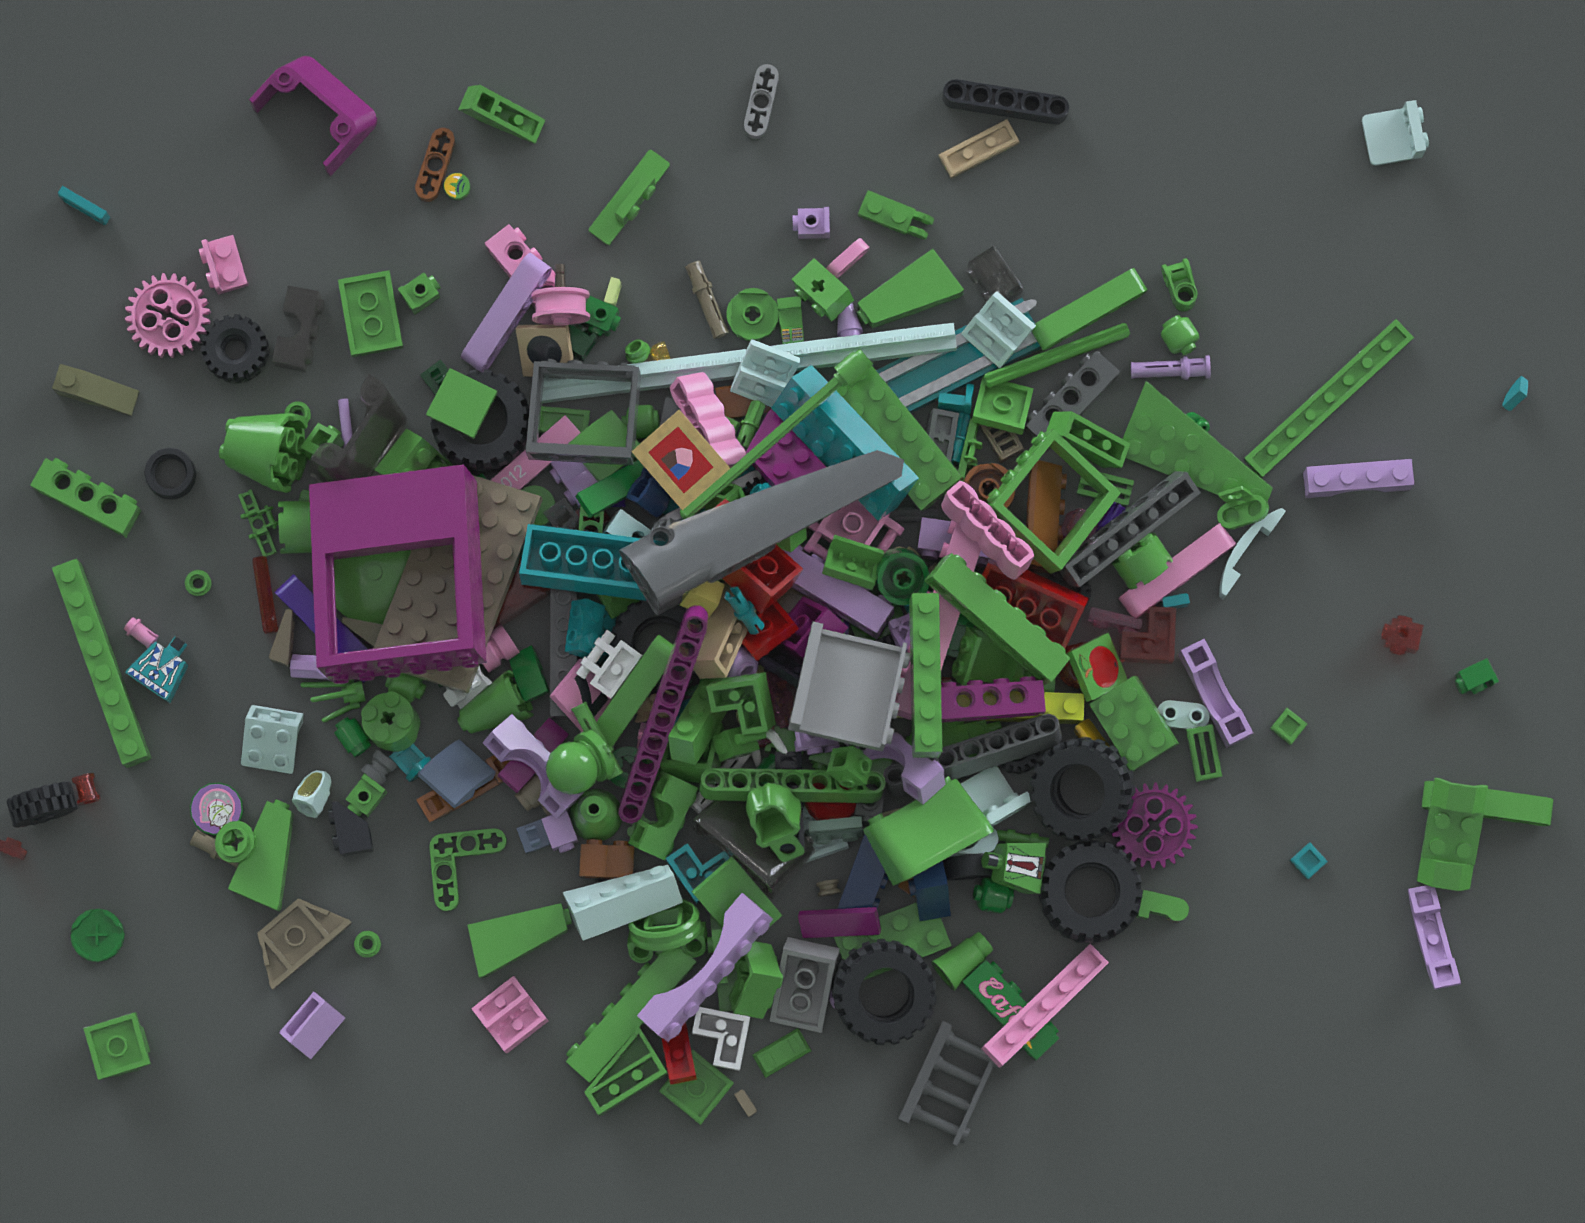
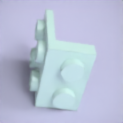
M1416 100L1405 102L1402 109L1368 114L1362 118L1368 155L1373 166L1422 158L1426 148L1429 147L1427 133L1422 131L1421 123L1424 122L1423 111L1421 107H1417Z

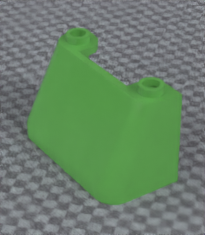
M949 776L944 778L945 785L925 804L915 800L886 817L880 813L869 819L870 825L863 828L867 839L893 886L919 874L994 832L988 819L956 778L953 780Z

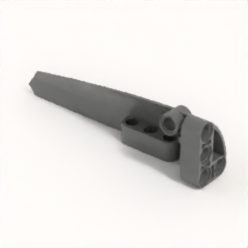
M876 450L720 505L671 525L655 527L649 535L620 549L621 558L651 609L658 616L682 603L683 594L707 581L708 583H713L765 556L775 548L776 543L902 476L904 459ZM662 538L667 544L658 546L654 543V540Z

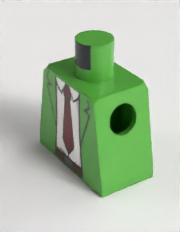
M1046 843L996 844L994 853L985 852L983 854L982 867L992 869L991 879L997 884L1024 894H1040Z

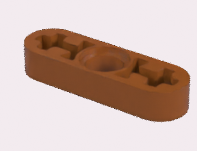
M438 128L433 132L415 185L417 196L425 202H431L438 197L455 147L454 134L447 128ZM443 135H447V139L450 141V143H445L442 148V152L446 156L438 152L440 144L437 138H442ZM438 158L443 162V166L439 171H431L428 168V163L431 159ZM425 173L433 177L431 187L434 191H429L427 195H424L423 189H421V186H427L429 180L428 176H424Z

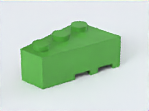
M640 1027L635 1030L633 1035L584 1092L599 1116H602L668 1075Z

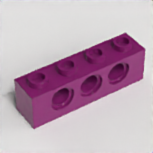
M1035 676L1021 677L1020 682H1009V678L995 679L993 684H983L982 680L968 681L967 686H956V682L941 683L942 723L1040 716L1046 712L1043 680H1036ZM1010 692H1020L1023 701L1021 703L1012 702L1009 697ZM961 694L966 695L970 700V705L968 707L959 706L956 697ZM983 694H994L996 704L987 705L983 700Z

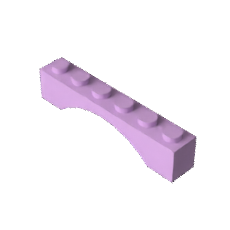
M741 893L724 914V925L719 943L706 965L682 986L666 993L654 995L637 1016L666 1041L669 1042L671 1038L676 1037L680 1033L682 1025L688 1018L697 1013L700 1004L706 997L711 996L715 992L718 983L723 977L733 971L735 963L741 956L746 955L750 951L753 942L768 930L773 918L750 898Z

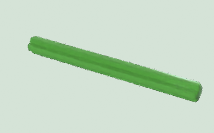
M1126 323L1113 326L986 373L984 375L985 384L988 388L1000 385L1127 338L1130 335V331Z

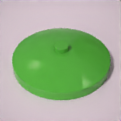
M412 550L334 560L336 608L350 619L383 625Z

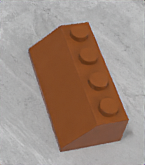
M1038 460L1029 471L1026 527L1054 552L1057 549L1058 541L1063 540L1064 526L1059 525V515H1064L1065 500L1060 499L1061 489H1066L1067 474H1062V466ZM1034 558L1027 569L1035 573H1049Z

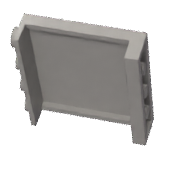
M813 622L788 730L883 752L885 745L891 744L894 729L889 727L891 718L896 719L900 703L895 702L896 694H902L905 678L900 677L902 668L907 669L910 653L906 652L907 643L903 642L902 647L825 630L822 629V623Z

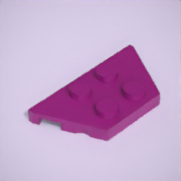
M772 409L767 413L746 454L784 422ZM792 430L752 464L772 487L826 468Z

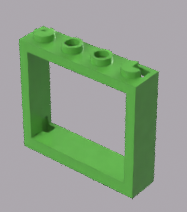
M1054 429L1044 433L1041 431L1037 437L1032 439L1031 443L1033 446L1029 451L1025 450L1017 458L1016 462L1018 465L1014 470H1009L1002 477L1001 482L1003 484L998 490L994 489L987 499V504L994 510L997 518L1006 522L1013 529L1015 536L1025 541L1031 547L1034 553L1033 558L1050 574L1062 570L1121 494L1113 484ZM1048 447L1055 451L1099 493L1054 552L1003 506Z

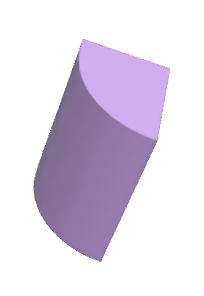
M313 992L279 1033L307 1057L312 1059L343 1022L345 1017L318 994Z

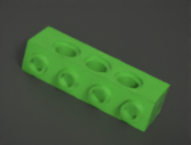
M45 458L30 485L34 490L127 538L141 512V509L136 505L138 501L126 494H123L122 498L113 493L115 489L103 482H100L99 486L90 481L91 476L80 470H77L76 473L68 470L69 465L57 458H54L53 461ZM63 478H69V487L63 490L59 489V481ZM86 490H92L94 493L93 498L87 502L82 501V493ZM109 502H115L117 505L116 510L111 514L104 513L105 505Z

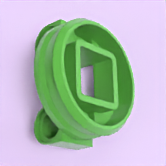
M682 899L683 903L628 923L629 935L627 946L631 959L638 963H645L652 958L653 951H664L682 947V951L689 957L701 956L706 949L708 932L706 922H701L699 918L698 908L689 901ZM677 923V924H673V925H664V926H654V927H653V925Z

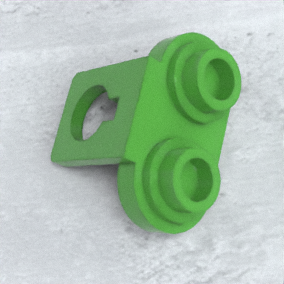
M1243 486L1218 493L1219 498L1225 501L1226 504L1220 507L1217 519L1221 526L1226 529L1232 530L1259 522L1268 514L1269 505L1267 501L1259 495H1253L1252 492Z

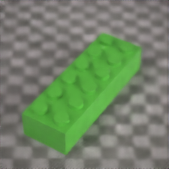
M871 366L869 368L870 372L853 387L847 384L845 387L841 386L837 392L901 459H904V463L919 477L908 495L918 508L924 512L964 478L880 374Z

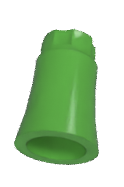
M977 932L969 939H964L944 955L931 961V964L940 978L955 991L963 980L985 961V958L993 951V948L980 932Z

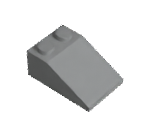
M790 937L787 938L780 963L783 982L781 987L777 988L774 995L770 1022L822 1033L840 948Z

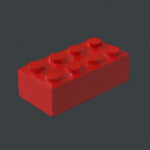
M725 498L716 507L729 503V501ZM776 544L775 548L765 556L722 579L731 587H738L745 599L752 602L755 609L762 614L795 584L803 568Z
M989 559L982 574L987 580L986 584L993 590L1003 593L1007 598L1006 601L1013 608L1017 607L1026 614V619L1031 624L1041 627L1046 632L1045 636L1052 642H1057L1066 649L1089 598L1029 570L1023 572L1015 580L1011 579L1000 570L997 561Z

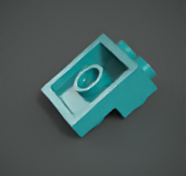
M589 599L573 600L570 608L565 652L580 658L588 657L596 646L594 642L597 638H601L606 630L612 631L613 626L616 625L617 617L611 620L605 610V606ZM604 651L596 663L603 665L610 655Z

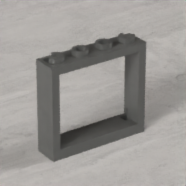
M553 359L541 362L534 361L526 443L528 459L633 465L634 454L631 451L635 449L641 383L639 367L627 365V363L613 366L602 361H597L593 364H583V362L578 360H569L567 363H557ZM544 377L631 382L626 447L538 443Z

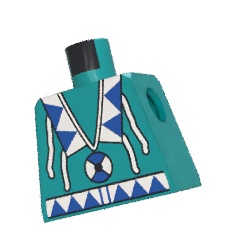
M174 636L167 648L154 642L125 673L170 704L188 668V664L179 658L187 644Z

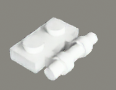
M606 630L601 638L598 637L594 642L596 646L588 657L584 656L580 662L582 665L576 674L585 679L588 673L592 671L596 675L590 684L613 699L643 655L622 640H620L615 648L612 647L610 643L615 635ZM605 651L610 656L600 668L596 665V662Z

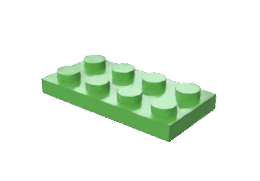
M916 903L880 916V935L834 937L837 947L840 948L841 958L844 960L848 958V952L853 948L857 950L862 947V943L867 941L875 943L876 939H885L887 942L892 940L899 941L902 945H908L914 949L922 958L952 946L941 918L919 921ZM877 969L871 972L868 976H866L864 980H867L869 978H872L874 976L880 975L893 969Z

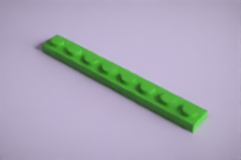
M1395 319L1244 458V461L1257 475L1263 478L1409 344L1414 337Z

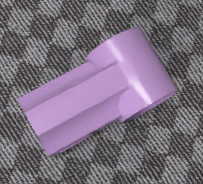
M292 654L290 662L291 678L325 679L330 681L316 667L315 655Z

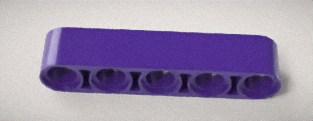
M293 574L274 593L315 634L314 594ZM336 617L338 653L368 650Z

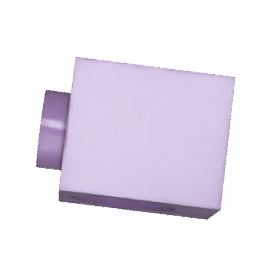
M567 810L558 819L553 815L541 819L553 851L559 849V852L563 853L575 848L574 843H577L578 839Z

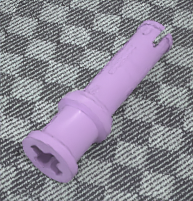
M1205 355L1204 358L1188 359L1187 356H1183V358H1180V361L1131 362V379L1181 376V379L1188 380L1189 377L1205 376L1206 379H1210L1211 376L1209 355Z

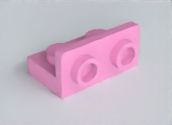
M233 235L210 242L206 239L201 240L203 248L199 249L203 264L208 263L210 272L206 273L210 289L215 287L219 295L248 286Z

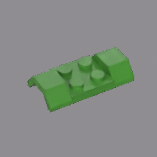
M1434 778L1417 875L1418 882L1435 888L1455 891L1470 889L1484 817L1487 785L1471 786Z

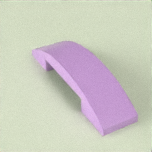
M1425 885L1408 889L1419 945L1434 990L1461 985L1455 959L1452 958L1442 922L1441 907L1435 887Z

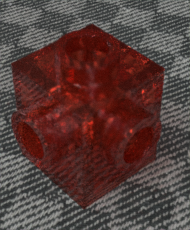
M1398 615L1397 618H1392L1389 624L1385 623L1383 626L1381 639L1385 640L1384 647L1390 648L1389 652L1397 655H1405V652L1415 654L1419 649L1424 625L1413 623V619L1407 616Z

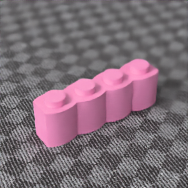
M704 372L677 377L670 386L674 402L730 468L733 467L746 455V451L735 437L734 426L725 417L724 406L714 394L712 381Z
M959 481L946 492L941 504L944 513L951 520L960 524L962 531L967 537L978 542L980 549L987 557L997 561L998 567L1006 576L1015 580L1029 568L1034 557L1031 547L1022 539L1017 538L1013 529L1006 522L997 518L990 505L978 499L976 492L970 485Z

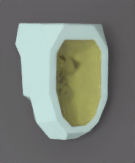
M316 770L304 777L292 798V802L299 812L313 818H317L321 814L330 795V775L325 771Z

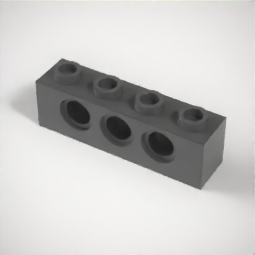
M1098 351L1092 356L1088 353L1078 364L1081 368L1075 374L1070 372L1061 381L1060 384L1063 387L1057 393L1052 391L1044 399L1043 403L1045 406L1039 412L1035 409L1026 418L1028 424L1024 431L1032 438L1037 437L1041 431L1043 433L1046 432L1049 422L1045 416L1050 412L1072 411L1082 416L1118 378L1120 371ZM1090 375L1094 378L1095 384L1085 386L1081 381V377ZM1073 394L1077 398V403L1068 405L1064 402L1063 396Z

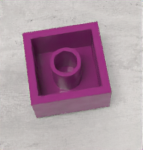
M802 596L788 614L799 630L781 642L779 646L803 662L813 622L822 623V629L842 634L848 627L828 608Z

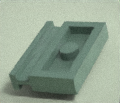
M861 816L808 822L810 842L816 841V844H829L832 840L842 839L844 842H853L858 840V837H863Z

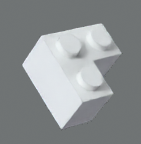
M699 1007L695 1016L692 1034L718 1040L713 1066L740 1071L750 1017Z

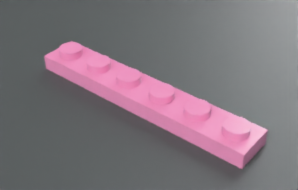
M1089 944L981 1049L1001 1068L1109 962Z

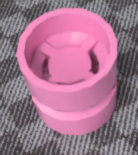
M502 625L493 629L486 646L487 663L482 664L488 673L499 667L502 659L508 661L520 653Z

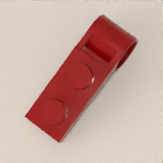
M685 1022L680 1033L676 1037L671 1038L669 1042L662 1038L670 1085L697 1080Z

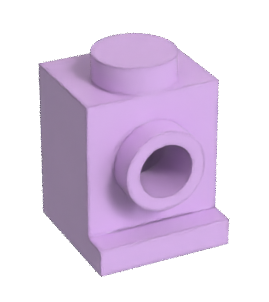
M829 207L798 209V215H793V231H798V239L829 238ZM808 218H814L816 220V223L813 225L807 224L806 220Z

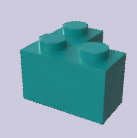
M687 843L668 856L666 862L697 905L700 901L691 891L730 857L724 850L702 865Z

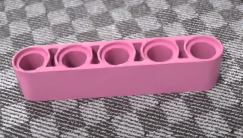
M1219 523L1172 558V563L1167 561L1168 568L1161 575L1145 585L1140 581L1136 584L1138 588L1129 589L1119 597V600L1135 620L1158 604L1163 597L1170 595L1232 549L1237 543Z

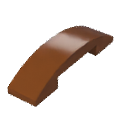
M495 755L486 759L485 763L496 771L494 779L477 788L472 798L456 808H453L434 790L416 799L429 823L457 810L503 783L497 775L510 760L500 762Z

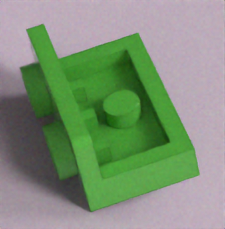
M834 535L826 555L822 574L872 590L876 581L877 564L882 560L884 551Z

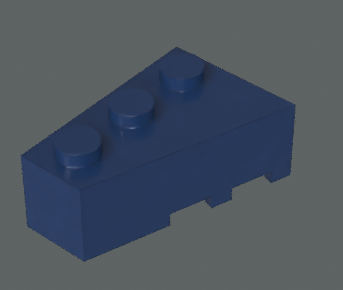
M865 834L837 909L878 908L881 899L876 897L879 888L885 889L889 877L885 873Z
M940 861L911 877V880H908L910 896L915 895L919 921L951 916L948 883L943 861Z

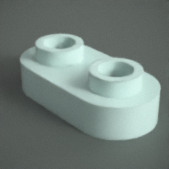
M1167 700L1158 707L1169 728L1186 730L1188 728L1206 726L1209 722L1210 716L1207 708L1199 703ZM1167 709H1172L1175 712L1173 718L1166 716L1165 711ZM1192 713H1200L1201 720H1193Z

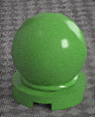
M589 730L576 735L574 742L561 744L549 754L545 766L546 775L551 785L562 793L573 795L587 791L595 781L602 782L612 776L615 772V763L613 756L608 759L603 749L607 745L597 733Z

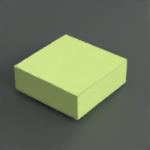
M611 277L604 302L615 307L622 287L620 279Z

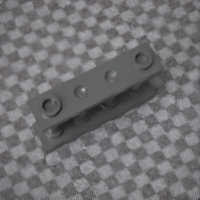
M942 1021L898 1120L906 1124L909 1123L910 1119L914 1121L918 1119L955 1136L952 1145L957 1147L959 1142L965 1143L970 1132V1128L966 1127L992 1068L997 1070L998 1066L980 1047L954 1036L955 1033L950 1031L952 1025ZM950 1045L987 1062L988 1064L982 1077L944 1061V1057L939 1056L942 1047H949ZM932 1070L936 1072L940 1070L977 1087L971 1102L932 1085V1081L928 1080ZM928 1094L965 1111L966 1113L960 1126L922 1110V1106L917 1105L920 1096H927Z

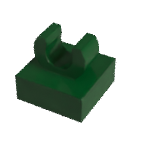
M441 359L420 374L422 380L435 396L449 370Z

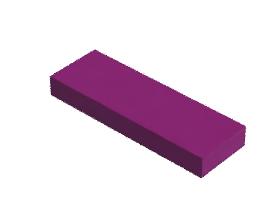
M549 717L533 736L540 740L547 751L551 753L562 744L569 734ZM510 760L497 776L518 793L536 772L521 761Z
M877 907L799 911L798 914L803 938L880 935L881 932Z

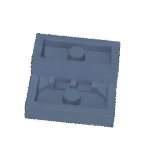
M458 739L431 759L418 772V776L453 808H456L472 798L477 788L494 779L496 771Z

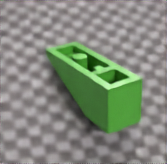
M482 85L468 86L458 109L480 122L531 143H536L545 119Z

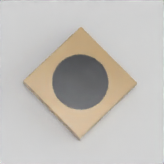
M542 324L518 325L516 327L523 377L533 376L534 361L541 362L553 359L557 363H567L569 360H574L568 325Z

